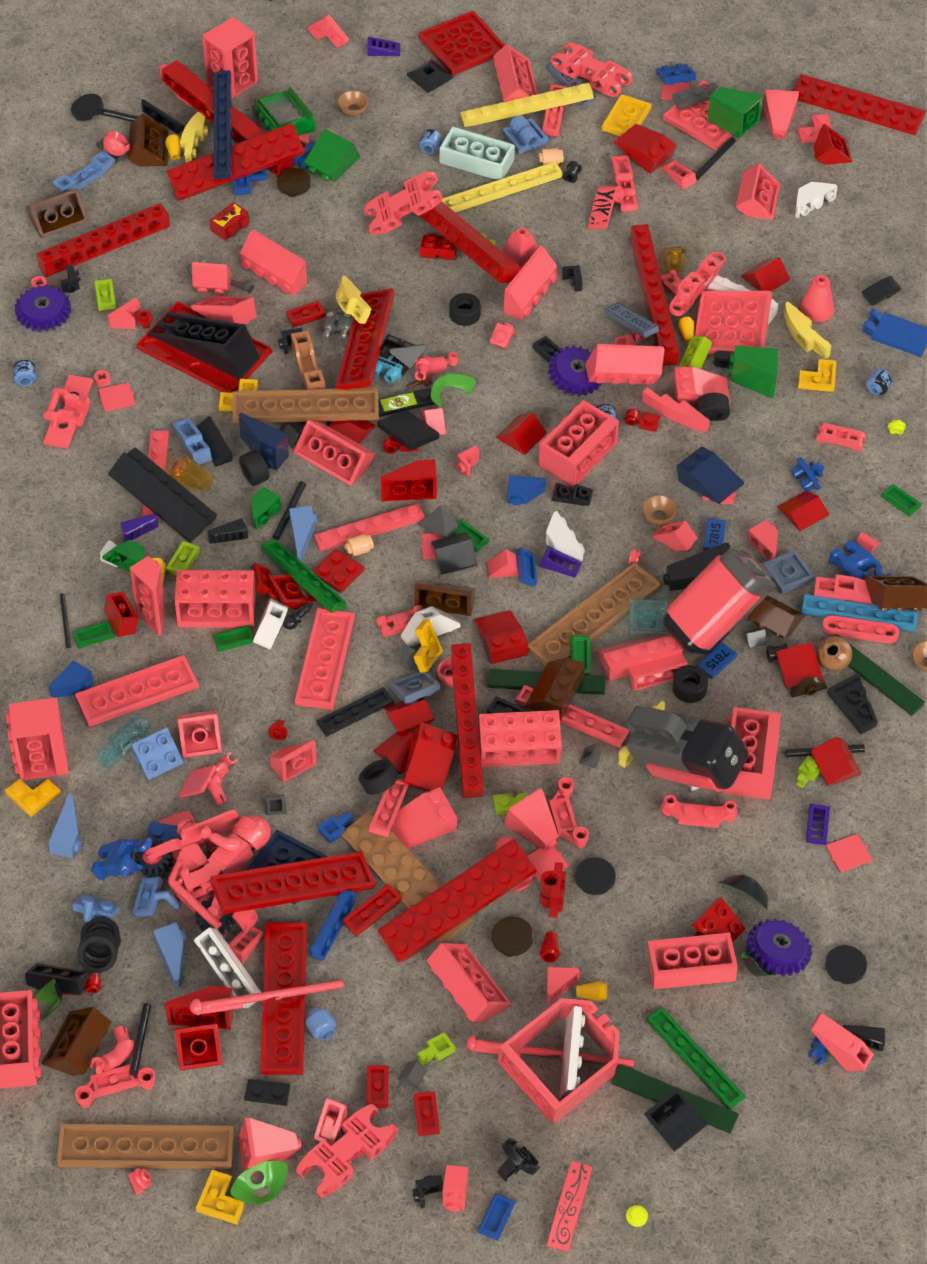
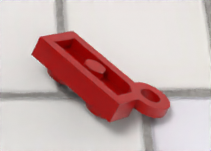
M254 562L250 568L251 571H254L256 591L261 595L268 593L274 600L279 601V596L267 579L268 576H272L270 569Z

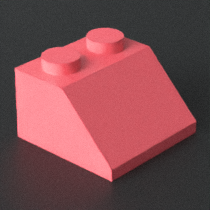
M192 262L193 287L197 289V292L208 293V290L214 291L215 294L230 292L232 271L228 265Z
M216 710L177 715L183 758L222 752Z

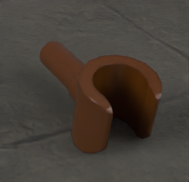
M426 373L425 380H417L408 384L407 387L409 389L422 383L427 387L429 386L427 382L429 384L433 383L432 378Z

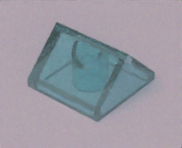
M630 599L629 633L668 634V629L663 623V618L667 613L668 600Z

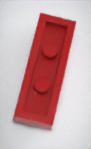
M387 884L343 919V925L357 937L401 902L402 896L392 886Z

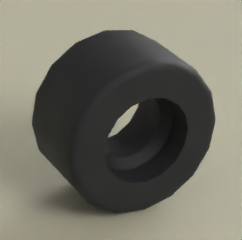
M469 293L455 295L449 303L450 319L461 326L475 324L481 316L480 300Z
M717 392L707 393L697 399V411L710 421H722L729 417L730 406L726 395Z
M252 450L239 457L241 470L252 486H256L269 479L270 474L267 464L257 450Z
M690 665L681 667L676 671L673 678V693L679 700L686 703H694L705 697L708 687L706 672L699 667ZM693 681L697 686L690 687L685 685L684 682Z

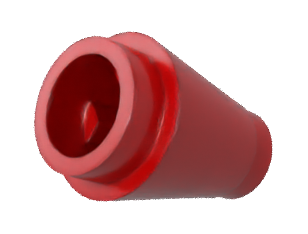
M553 931L545 933L539 955L544 962L553 963L560 956L557 933Z

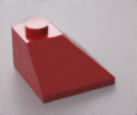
M823 124L813 146L815 159L825 165L853 162L846 139L828 125Z

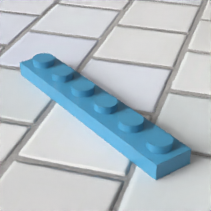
M804 594L802 606L803 614L821 617L833 615L894 624L898 629L913 632L916 631L918 612L899 611L894 608L884 611L878 609L879 606L808 594Z

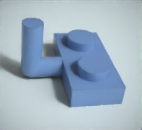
M159 876L142 878L133 914L137 918L154 916L157 902L162 899H166L175 909H178L181 903L169 891H161L163 880Z
M81 894L73 903V911L83 913V920L85 922H89L93 917H106L112 920L119 910V905L113 904L108 900L93 898L90 895Z

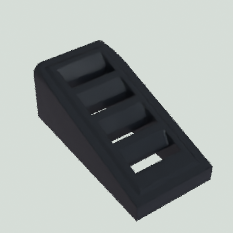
M242 518L207 531L210 544L248 538V529Z
M842 1025L843 1028L861 1039L867 1047L883 1051L885 1028Z

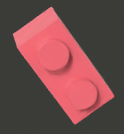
M446 1165L443 1185V1207L453 1212H457L460 1209L465 1210L468 1190V1167Z

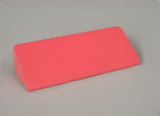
M678 654L630 667L628 670L633 690L636 691L672 681L676 671L681 667L687 666V660L683 654Z

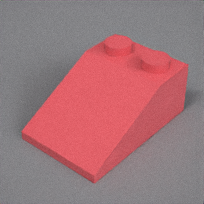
M211 296L191 305V309L208 319L248 324L250 320L257 318L253 297Z
M675 367L673 382L675 399L678 404L684 400L692 407H697V399L700 396L717 392L728 397L730 406L726 377L695 367Z
M439 787L421 794L401 808L391 831L409 849L457 830V816Z

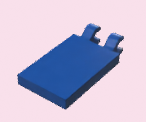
M871 309L869 319L863 324V333L871 335V340L919 357L922 356L927 347V327L886 312L881 315L878 310Z

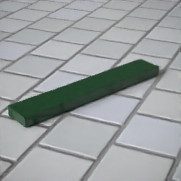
M850 644L852 659L848 667L855 673H860L864 680L911 716L924 706L925 701ZM831 646L827 651L832 655H836L838 647Z
M489 669L488 688L522 690L524 685L534 689L543 672ZM584 675L576 693L604 695L605 676Z
M620 1064L612 1080L613 1085L655 1103H658L676 1088ZM680 1089L708 1125L731 1134L739 1113Z

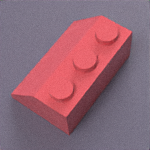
M760 163L746 169L742 175L736 203L737 209L745 216L773 220L780 183Z

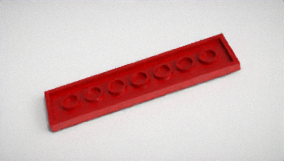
M803 74L800 75L792 90L799 91L798 101L912 135H916L926 114L925 110Z
M293 123L232 145V178L214 179V153L169 169L166 172L179 201L305 154V151Z
M393 288L362 293L360 295L372 309L365 324L359 323L355 318L353 320L336 383L337 389L350 390L372 386L395 295Z
M513 838L377 931L397 961L401 963L535 874L537 870L515 838Z
M362 851L215 875L210 878L212 889L223 915L341 894L344 890L353 892L374 889L376 885Z
M265 923L263 992L306 986L307 923ZM305 994L284 997L280 1000H276V997L264 1000L262 1009L261 1075H303Z

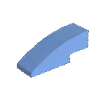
M189 418L172 424L176 435L195 466L212 460L210 448L204 442L201 432Z

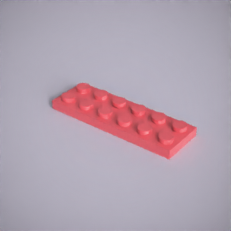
M317 608L295 698V705L334 710L355 621V613L343 611L331 613L328 609Z
M182 655L75 694V698L88 727H92L198 689L199 685L185 656Z

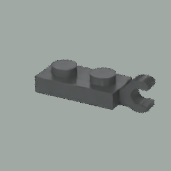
M713 82L706 88L701 85L672 94V100L679 110L709 101L710 94L716 91L715 89L718 86Z

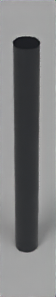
M104 108L100 115L131 122L138 118V116Z
M731 137L695 173L697 180L736 142L735 138Z
M299 482L273 534V539H280L290 519L289 509L296 507L305 489V482Z
M864 744L847 745L851 753L865 752ZM814 748L787 749L785 751L786 757L812 756L810 751Z
M148 1003L143 1004L129 1070V1074L132 1076L138 1074L151 1011V1005Z

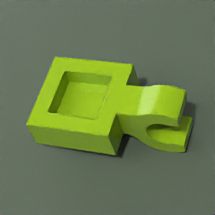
M807 756L798 768V773L800 774L797 777L798 782L796 785L803 788L809 779L815 782L821 774L814 758Z
M513 792L493 795L496 815L507 814L510 807L528 796L527 793H520L516 797H513Z
M445 1032L426 1042L427 1048L418 1052L419 1058L417 1060L421 1065L431 1061L434 1057L437 1061H440L456 1052V1047Z

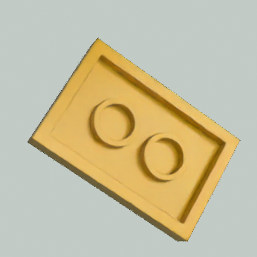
M621 94L604 121L602 131L621 136L635 124L642 125L652 109V104Z

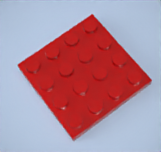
M474 10L418 33V38L452 76L494 59L493 55L505 46Z

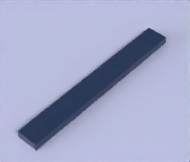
M230 70L214 72L215 180L232 178Z

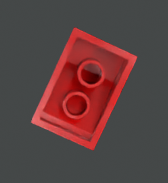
M638 124L632 126L613 142L650 174L673 156L677 146L664 134Z
M435 459L416 460L381 476V502L437 499Z
M511 610L474 619L491 664L528 656V641L523 628Z
M421 722L412 736L403 783L426 791L439 787L443 789L455 752L458 735Z
M210 986L166 1001L165 1009L168 1025L190 1027L217 1023L218 1029L231 1030L234 1009L195 1015L190 1010V1003L194 999L204 1002L233 997L232 988Z

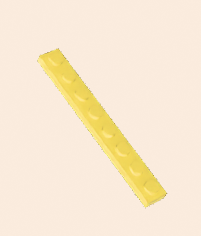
M590 83L462 111L461 117L464 127L475 126L593 99V92Z
M552 162L443 198L442 202L456 213L561 178L563 172L556 162Z

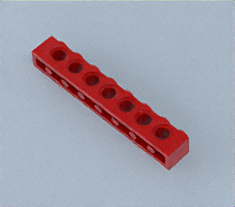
M161 203L36 253L38 267L45 277L66 270L67 265L73 264V266H76L170 227L169 214Z
M471 643L451 644V665L463 798L483 797Z

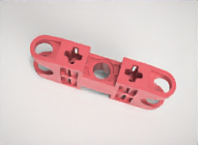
M568 42L563 46V53H555L551 57V63L557 70L573 79L581 76L591 81V88L611 97H616L621 93L620 85L628 86L633 81L631 73L622 66L610 60L604 64L593 58V51L572 42ZM567 47L572 49V53L568 51ZM555 58L561 60V64L557 63ZM622 75H625L628 78V81L624 80L622 78ZM611 87H614L617 92L612 91Z
M424 172L404 182L405 189L401 192L391 195L387 191L368 202L364 206L365 215L368 217L376 216L368 226L370 234L390 232L402 225L401 218L411 212L419 216L438 205L443 199L441 191H430L438 181L436 173Z
M712 252L701 262L696 272H691L683 279L676 290L677 295L669 305L670 313L675 316H682L694 305L702 291H707L709 284L713 282L726 261V257L723 254ZM673 307H678L680 311L675 310Z
M369 1104L358 1110L341 1124L344 1136L330 1146L323 1139L299 1163L296 1173L300 1177H304L315 1166L325 1173L322 1183L316 1190V1193L321 1198L339 1189L354 1176L353 1168L350 1166L352 1160L356 1157L359 1158L363 1154L370 1160H373L397 1135L399 1129L395 1124L378 1128L370 1123V1120L379 1110L374 1104Z

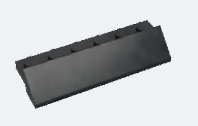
M136 447L127 454L123 452L108 473L111 478L189 542H192L199 536L203 529L217 517L214 511Z

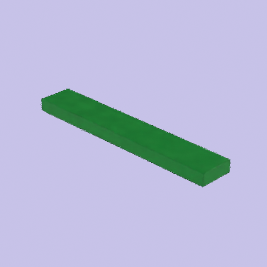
M273 540L261 545V550L331 613L346 608L347 602L279 541Z
M663 1007L646 1018L645 1021L727 1109H732L745 1099L746 1096Z

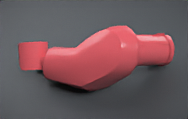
M450 352L448 359H445L443 356L435 358L422 356L418 358L414 364L416 369L415 378L419 381L425 380L426 373L429 375L446 370L447 364L451 366L457 365L459 358L456 356L457 353Z
M231 752L223 756L221 762L215 765L217 768L211 777L212 780L206 787L207 791L210 790L216 806L228 802L221 785L223 782L222 778L229 770L227 767L237 761V758L232 761L229 759Z
M118 1026L114 1029L117 1045L113 1051L103 1055L101 1058L95 1057L92 1059L90 1067L97 1066L95 1070L97 1074H101L103 1070L108 1071L118 1068L133 1055L135 1043L130 1040L126 1026H124V1029L123 1026Z

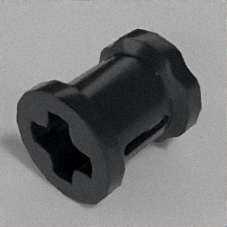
M570 161L567 165V171L563 174V179L567 182L575 183L578 179L577 175L582 170L581 164L576 161Z
M787 644L776 647L766 646L768 662L778 660L776 651L788 648Z

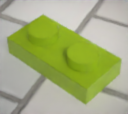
M112 279L94 281L98 310L116 309Z
M182 541L167 565L166 573L177 576V570H189L200 552V547Z

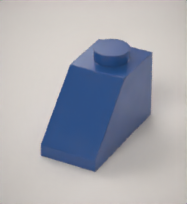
M509 475L507 503H512L513 505L527 504L545 492L546 478Z
M73 660L49 686L50 696L52 698L72 696L85 689H90L93 685L92 671Z

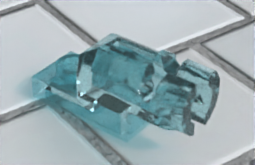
M140 712L132 716L129 722L126 721L118 730L111 734L108 738L109 745L95 755V760L108 771L133 751L130 744L141 739L151 728V724L146 717L141 720L142 715Z

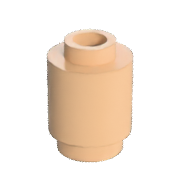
M558 148L542 149L541 153H539V163H543V165L556 162L557 165L563 163V150H558Z
M362 534L347 539V544L344 545L346 553L348 555L351 554L352 557L370 552V549L374 548L369 534Z

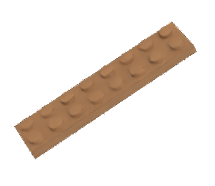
M378 388L233 391V423H239L240 413L263 423L307 422L308 420H379Z
M634 562L528 644V652L544 666L553 660L565 657L570 658L571 635L589 636L591 644L659 591L661 583Z
M370 810L345 829L346 831L341 834V837L355 852L362 851L368 867L385 885L389 884L402 896L401 903L409 909L442 887V885L392 831H390L388 837L369 832L370 824L375 815ZM469 917L436 941L439 944L447 942L473 922L472 917Z
M61 1124L57 1167L232 1169L234 1126Z

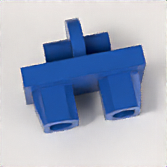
M802 457L798 458V464L791 469L792 474L797 480L806 475V478L800 481L805 491L813 488L816 490L821 489L816 476L819 478L823 476L824 466L822 463H814L812 461L809 463V468Z

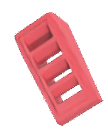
M676 160L662 167L682 189L696 183L695 173Z
M255 927L247 928L244 932L241 931L228 944L242 965L265 936V932ZM248 931H251L252 933H254L252 935L256 937L253 939L246 934L248 933ZM242 939H245V940L249 941L250 943L248 944V943L242 941ZM240 945V946H242L244 949L242 950V949L238 948L237 946Z

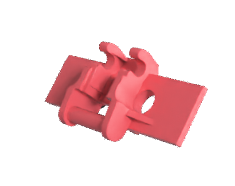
M69 375L64 389L54 388L52 390V398L47 411L43 414L46 420L51 421L43 442L44 445L69 448L75 429L83 425L90 407L88 394L93 384V379ZM60 398L61 403H65L63 409H59L58 412H54ZM60 424H68L64 429L59 428Z

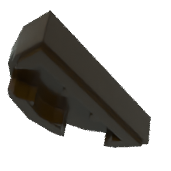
M810 677L801 680V684L795 689L792 687L790 695L792 698L805 694L810 696L817 691L827 689V685L824 680H819L818 677Z

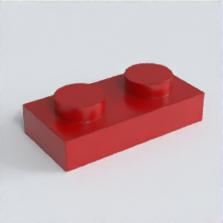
M315 301L286 311V316L294 328L324 318L325 311L320 302Z
M367 1065V1105L374 1104L377 1108H388L389 1065Z
M435 1091L414 1093L418 1136L440 1134Z

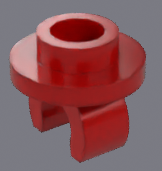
M147 310L137 312L135 321L142 325L143 329L150 328L149 323L153 320L152 313Z
M277 719L276 723L269 727L268 734L272 739H286L288 730L284 726L285 720Z

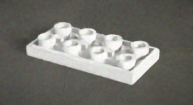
M574 1006L566 1017L559 1100H563L580 1085L577 1069L581 1067L582 1056H578L579 1048L583 1046L584 1039L583 1035H580L581 1027H584L585 1015L582 1014V1007Z

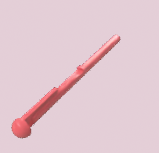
M338 980L204 1002L194 999L190 1003V1010L193 1014L200 1015L244 1008L242 1004L264 1001L272 997L280 1000L284 997L343 988V982Z
M476 1035L470 1036L467 1040L469 1050L497 1055L499 1054V1047L503 1044L500 1042L477 1040ZM524 1046L516 1053L520 1058L521 1054L543 1057H560L559 1060L563 1059V1051ZM578 1054V1056H582V1062L606 1065L611 1061V1058L606 1056ZM618 1058L617 1066L619 1067L622 1064L633 1068L634 1060Z

